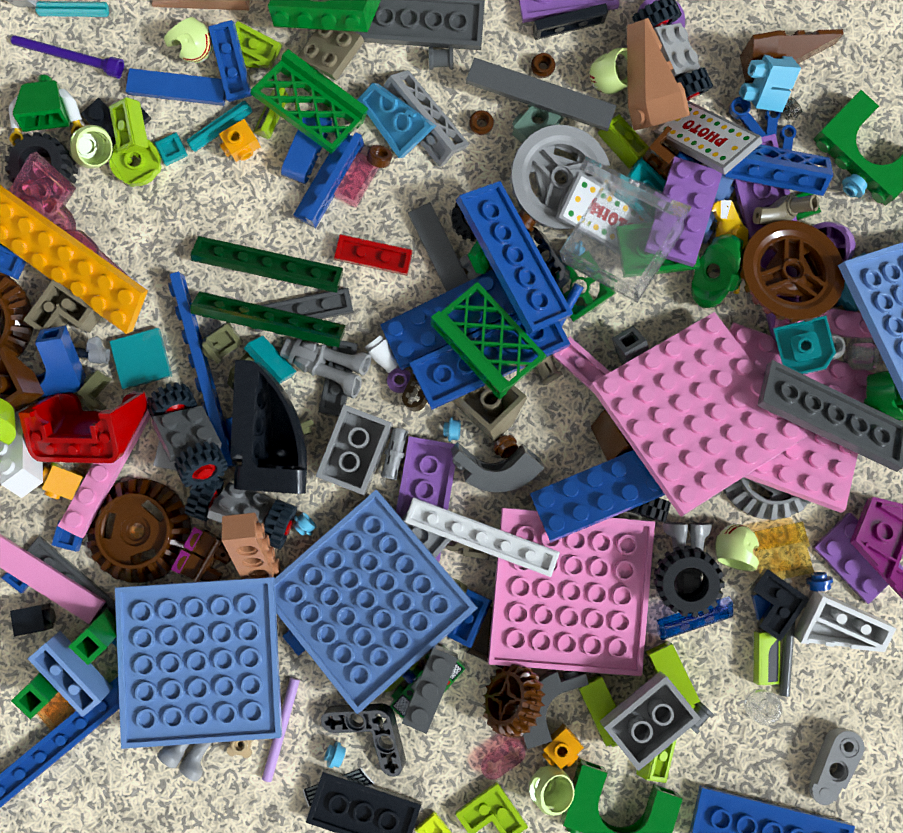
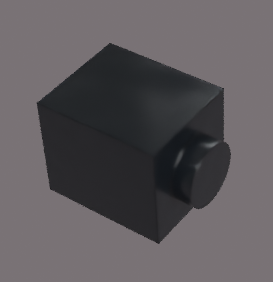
M50 603L10 611L14 637L54 628L53 623L56 621V615Z

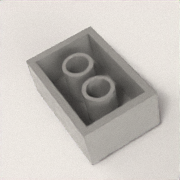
M343 405L315 477L359 494L367 495L393 424L350 406Z
M659 671L601 719L600 723L639 771L701 718L669 678Z

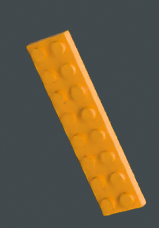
M0 185V243L49 279L60 283L69 289L73 295L80 297L96 313L125 334L132 332L148 290Z

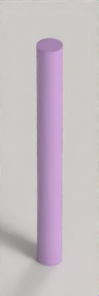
M290 677L281 708L282 737L272 740L262 776L263 781L272 782L300 679Z

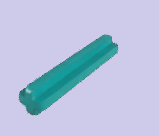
M37 1V6L35 7V11L39 16L108 17L110 10L107 2Z
M246 101L240 102L188 138L187 144L194 152H197L220 136L219 133L252 113L251 107Z

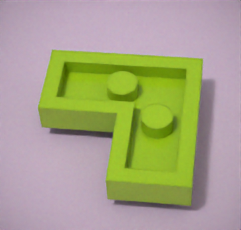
M498 781L455 812V815L468 833L478 832L491 821L500 833H521L528 828V824Z

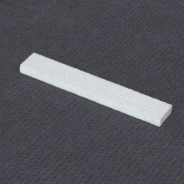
M417 498L412 499L404 521L410 525L549 577L552 576L560 554L557 550Z

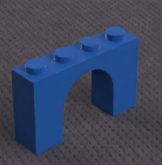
M66 325L41 329L35 341L46 369L45 372L36 376L44 392L41 397L47 398L55 394L79 391L84 385L86 375Z

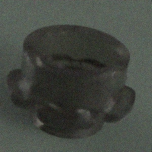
M790 97L781 114L786 120L791 118L792 120H797L803 111L799 103Z

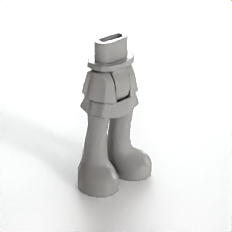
M287 338L280 353L281 357L289 359V363L295 364L304 373L309 372L312 376L318 375L337 382L342 386L344 394L353 399L360 391L361 377L325 365L326 360L347 367L360 375H365L371 364V354L364 352L355 355L345 354L327 348L326 345H319L317 342L303 341L301 339L295 341Z
M681 522L663 523L664 532L672 538L673 552L674 548L678 546L683 549L684 545H686L688 524ZM689 523L692 548L698 547L703 550L705 538L711 533L712 524ZM686 568L680 571L674 580L676 591L691 593L697 590L703 580L701 570Z
M211 743L195 744L182 761V756L189 744L164 746L158 752L157 757L170 768H176L179 764V770L185 777L192 781H198L203 773L201 759Z

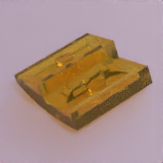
M803 521L754 531L759 542V548L754 550L756 558L759 560L758 568L760 573L764 568H767L781 579L814 573L807 549L810 544Z

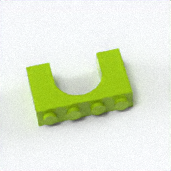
M666 641L645 651L655 674L659 671L665 674L694 709V704L700 702L674 645ZM597 674L587 679L589 685L580 687L578 690L606 747L609 745L615 747L618 746L617 743L602 726L600 720L617 706L600 674Z

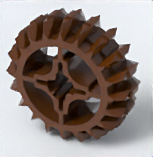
M514 664L503 666V669L496 670V676H490L491 683L485 685L487 692L482 695L485 698V703L482 704V707L486 711L483 717L487 719V725L497 734L506 737H522L523 733H530L532 726H537L536 718L542 716L539 711L541 707L545 706L541 702V699L546 695L541 691L544 684L539 681V676L528 667H520Z

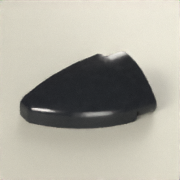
M235 360L231 458L233 461L242 462V465H235L234 489L305 494L307 450L301 422L290 398L276 378L262 364L251 360Z

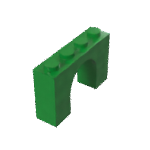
M270 0L267 6L274 27L368 32L381 0H329L322 2L311 0Z
M860 90L813 140L820 151L828 153L835 159V164L839 168L846 169L851 175L857 174L862 177L867 183L866 189L871 192L872 198L886 206L903 191V152L893 163L886 165L871 163L861 155L856 143L857 132L879 105Z
M106 609L68 647L89 665L117 637L116 617ZM39 672L11 702L31 720L51 701L58 691Z
M579 759L572 781L574 798L569 808L561 816L562 824L568 832L673 833L683 800L678 792L653 784L642 817L630 826L616 827L605 822L599 815L598 810L599 799L608 774L603 766Z

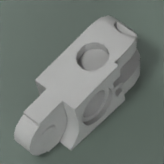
M835 728L827 733L809 777L811 780L808 786L810 788V795L817 803L829 805L833 801L836 802L842 788L846 790L865 749L864 742L857 733L845 728ZM837 763L836 771L830 773V766Z

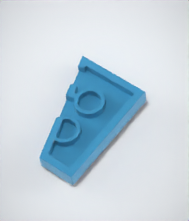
M372 83L357 99L369 108L367 115L398 158H404L437 126L378 83Z

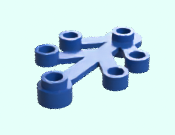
M737 97L730 104V115L735 119H740L748 130L761 137L777 133V124L781 112L774 111L777 114L776 118H772L769 115L771 110L765 112V119L767 120L765 133L749 113L751 109L750 101ZM735 107H741L742 113L736 112ZM786 125L780 131L783 149L792 150L793 138L797 133L792 125ZM785 130L791 131L792 136H791V137H787V136L785 135L784 131H785Z

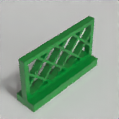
M289 49L282 54L281 61L250 92L252 96L331 154L355 128L358 129L364 123L369 109ZM281 72L290 78V81H277L276 75ZM263 88H274L276 96H267L261 90ZM279 88H292L293 96H280ZM296 88H303L310 93V96H298ZM282 103H295L296 111H287L282 107ZM299 103H312L313 111H300ZM317 103L325 104L330 108V111H318ZM302 118H315L316 126H307L303 123ZM319 118H332L333 126H321ZM337 118H344L350 125L338 126ZM322 133H335L336 140L330 143L323 138Z
M476 282L444 310L438 311L431 316V326L499 400L507 394L511 387L547 357L479 282ZM477 291L484 298V306H469V297ZM453 310H465V321L453 322L448 315ZM468 311L483 312V324L467 323ZM486 312L498 313L501 316V325L485 324ZM467 328L482 329V340L471 341L466 336ZM485 329L500 330V342L484 341ZM503 330L515 331L518 335V344L503 343ZM484 346L499 347V360L487 359L484 356ZM502 348L518 349L517 361L502 360ZM521 349H530L538 357L532 362H520ZM501 365L517 366L516 376L509 382L501 374Z

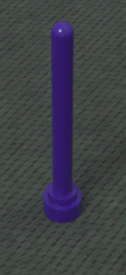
M13 35L10 38L11 43L15 46L100 68L108 76L117 79L121 78L125 67L123 59L113 56L101 59Z

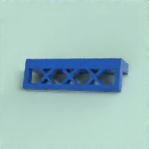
M357 132L353 136L349 135L332 154H328L294 212L295 218L316 229L364 147L362 135Z
M760 144L725 174V177L824 196L832 180L833 170L829 157Z

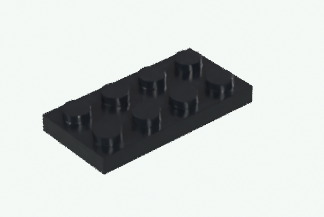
M323 769L306 823L335 833H413L422 802Z

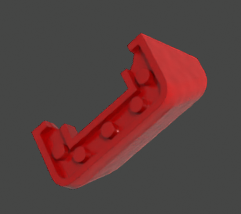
M67 392L51 395L19 412L27 450L31 457L39 462L114 463L123 456L147 411L145 392H132L123 397L122 404L112 410L83 411L80 400L73 393Z

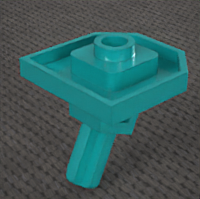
M826 315L807 322L801 321L773 328L782 365L803 375L826 370L836 354Z

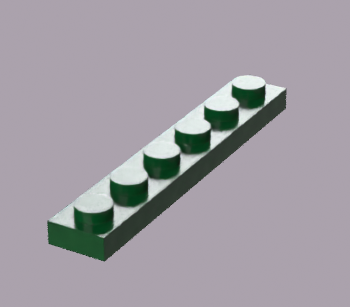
M198 236L190 254L191 261L335 293L338 291L343 276L342 267Z
M200 291L191 304V314L239 324L253 329L265 330L279 335L291 336L301 340L317 342L327 346L339 347L345 334L346 325Z

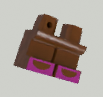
M194 526L183 546L186 549L181 550L171 571L183 574L193 579L194 582L217 581L221 579L223 573L212 567L217 559L227 565L231 558L221 538L201 526Z

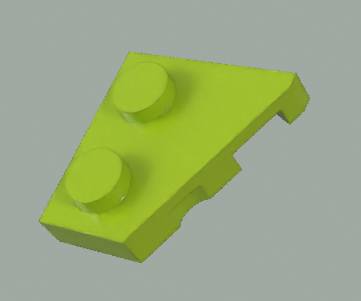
M237 21L235 27L246 68H272L282 48L281 43Z

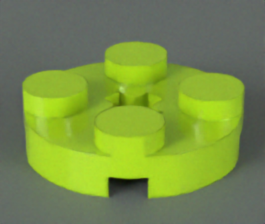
M148 139V148L118 154L116 144L112 149L113 153L109 159L110 168L121 182L130 187L143 186L150 183L161 171V156L154 144ZM133 156L141 158L138 166H130V163L133 162Z

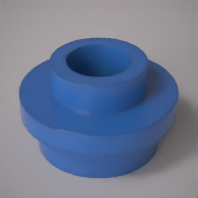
M813 572L811 577L806 578V584L809 585L811 591L830 590L831 583H833V577L827 576L826 572Z

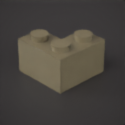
M52 280L23 321L39 332L41 329L65 326L70 321L78 328L90 333L102 316L96 313L80 297L73 295L69 289Z

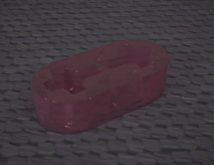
M512 738L488 753L481 762L483 775L488 779L495 780L521 763L526 755L523 743L516 738ZM512 745L514 748L520 747L518 757L515 758L514 755H510L505 759L504 756L510 752L509 746ZM500 759L502 760L497 765V772L494 773L493 770H486L488 768V761L491 760L493 763H496Z

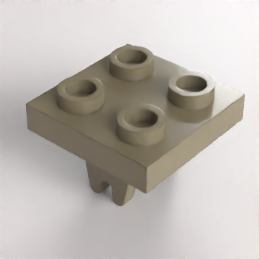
M316 29L297 56L323 75L337 81L364 43V39L360 34L353 31Z

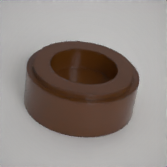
M373 145L369 148L366 158L371 165L378 168H386L391 163L392 153L384 146Z

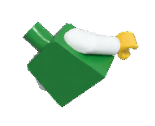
M39 75L37 82L23 84L19 94L9 104L11 128H14V132L11 133L9 140L14 146L16 145L14 141L17 138L21 137V140L24 139L23 135L25 134H22V131L28 132L69 127L70 122H72L71 134H73L77 129L84 127L80 123L82 118L75 99L66 89H61L58 82L52 80L48 75Z

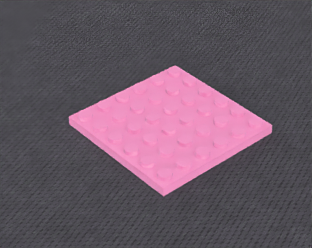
M715 312L597 379L590 385L596 397L681 517L808 436L801 426L757 406L764 377Z
M734 322L732 323L729 332L763 377L766 366L771 360L782 364L777 342L773 336ZM832 359L826 370L805 374V376L864 403L865 398H867L866 378L874 373ZM802 427L808 435L806 438L744 477L842 513L846 510L858 453Z
M502 508L500 530L557 550L560 554L551 577L497 557L488 664L502 666L514 664L528 668L642 676L655 522L611 517L550 543L537 511Z

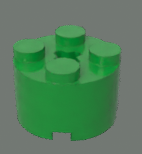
M889 371L868 375L866 378L867 398H865L864 404L899 421L903 420V400Z

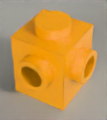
M245 119L219 133L223 140L219 145L227 157L232 155L236 162L249 159L254 151L261 148Z
M51 462L49 468L46 466L43 468L41 488L45 490L44 494L51 498L59 499L62 496L72 500L83 476L77 471Z
M563 723L550 735L552 742L542 744V748L545 751L542 753V756L551 766L556 763L560 769L565 765L567 767L571 766L578 759L579 756L577 754L584 748L579 739Z

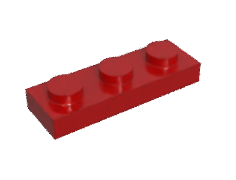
M340 234L334 259L340 262L408 276L413 250Z

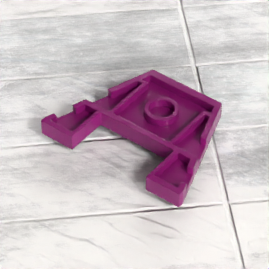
M871 497L866 500L850 543L903 600V570L898 567L903 555V504Z

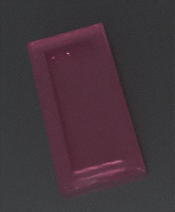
M358 152L335 191L334 196L357 208L379 168L371 165L367 161L366 156Z

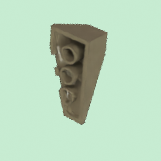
M485 385L452 400V402L493 442H496L513 425L527 396L514 385L499 400Z

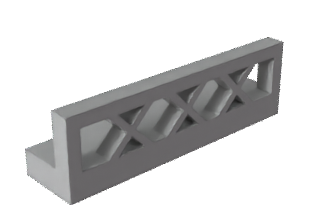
M409 70L389 76L383 87L437 125L419 143L439 167L445 165L454 153L468 147L469 143ZM402 80H406L411 87L405 85ZM433 118L439 120L441 124L437 123ZM449 137L453 138L458 144L455 145Z

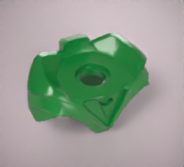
M732 234L720 235L712 240L701 256V266L699 269H695L691 283V295L700 307L713 308L723 301L729 291L732 292L739 289L742 282L740 277L742 267H740V251L744 243L741 238ZM714 263L719 266L720 275L717 278H711L707 274L710 264Z

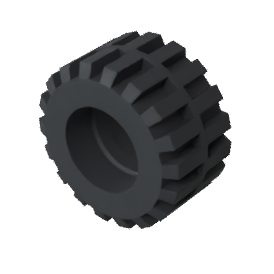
M33 132V136L27 133L23 135V140L17 138L14 141L16 145L14 147L10 146L7 150L10 152V155L5 156V162L8 165L4 167L5 172L9 174L7 177L10 182L27 196L40 202H45V199L53 202L55 201V196L60 199L65 197L63 192L65 190L67 192L72 190L69 186L70 183H76L77 179L73 174H78V168L74 166L77 163L70 156L69 150L56 138H52L46 133L43 136L39 132ZM51 157V166L48 172L41 177L33 178L32 169L34 164L42 158Z
M684 545L683 549L679 546L675 547L672 553L669 551L664 553L666 557L663 560L659 559L657 562L659 567L654 570V585L666 607L668 606L674 613L678 611L681 616L686 617L688 613H691L693 617H697L700 611L706 614L709 612L707 609L709 606L715 608L718 605L715 600L722 598L721 588H725V582L722 580L724 575L716 561L698 547L694 549L689 545ZM686 568H697L703 574L700 587L691 593L676 591L674 580L677 574Z

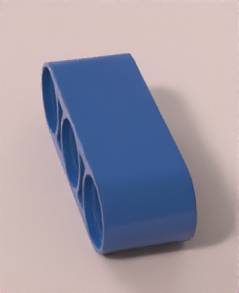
M315 118L302 119L303 123L307 126H316ZM319 118L321 126H332L331 118ZM297 130L282 165L281 175L306 184L309 180L307 176L311 175L319 157L317 153H320L323 147L300 130ZM322 133V134H323V138L326 139L327 136H328V134H327V133Z

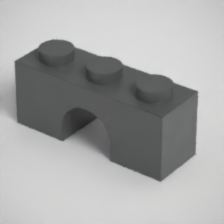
M438 645L431 649L416 690L404 714L402 724L427 734L458 660L457 653Z

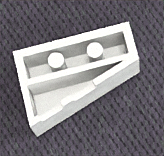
M28 406L15 412L16 437L10 445L0 441V483L21 498L43 483V462L36 461L29 454L19 417V412L25 410Z
M813 591L795 629L794 637L803 644L815 643L831 647L844 646L851 649L885 652L896 628L886 620L820 591Z

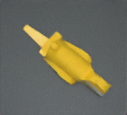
M718 200L713 203L711 210L717 220L715 238L723 234H732L741 238L744 241L740 251V258H742V251L748 243L749 231L741 222L732 200ZM740 286L739 289L733 291L734 294H739Z

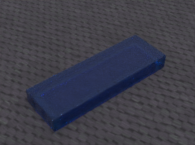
M730 596L715 600L718 603L715 608L709 606L707 608L709 610L708 613L704 614L700 611L697 617H693L691 613H688L687 617L676 613L656 620L658 635L661 640H665L732 618L733 601Z

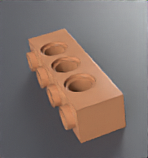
M255 513L222 516V542L241 579L276 578V574H280L279 558L275 559L274 547H270L269 535H265L263 522L259 523Z

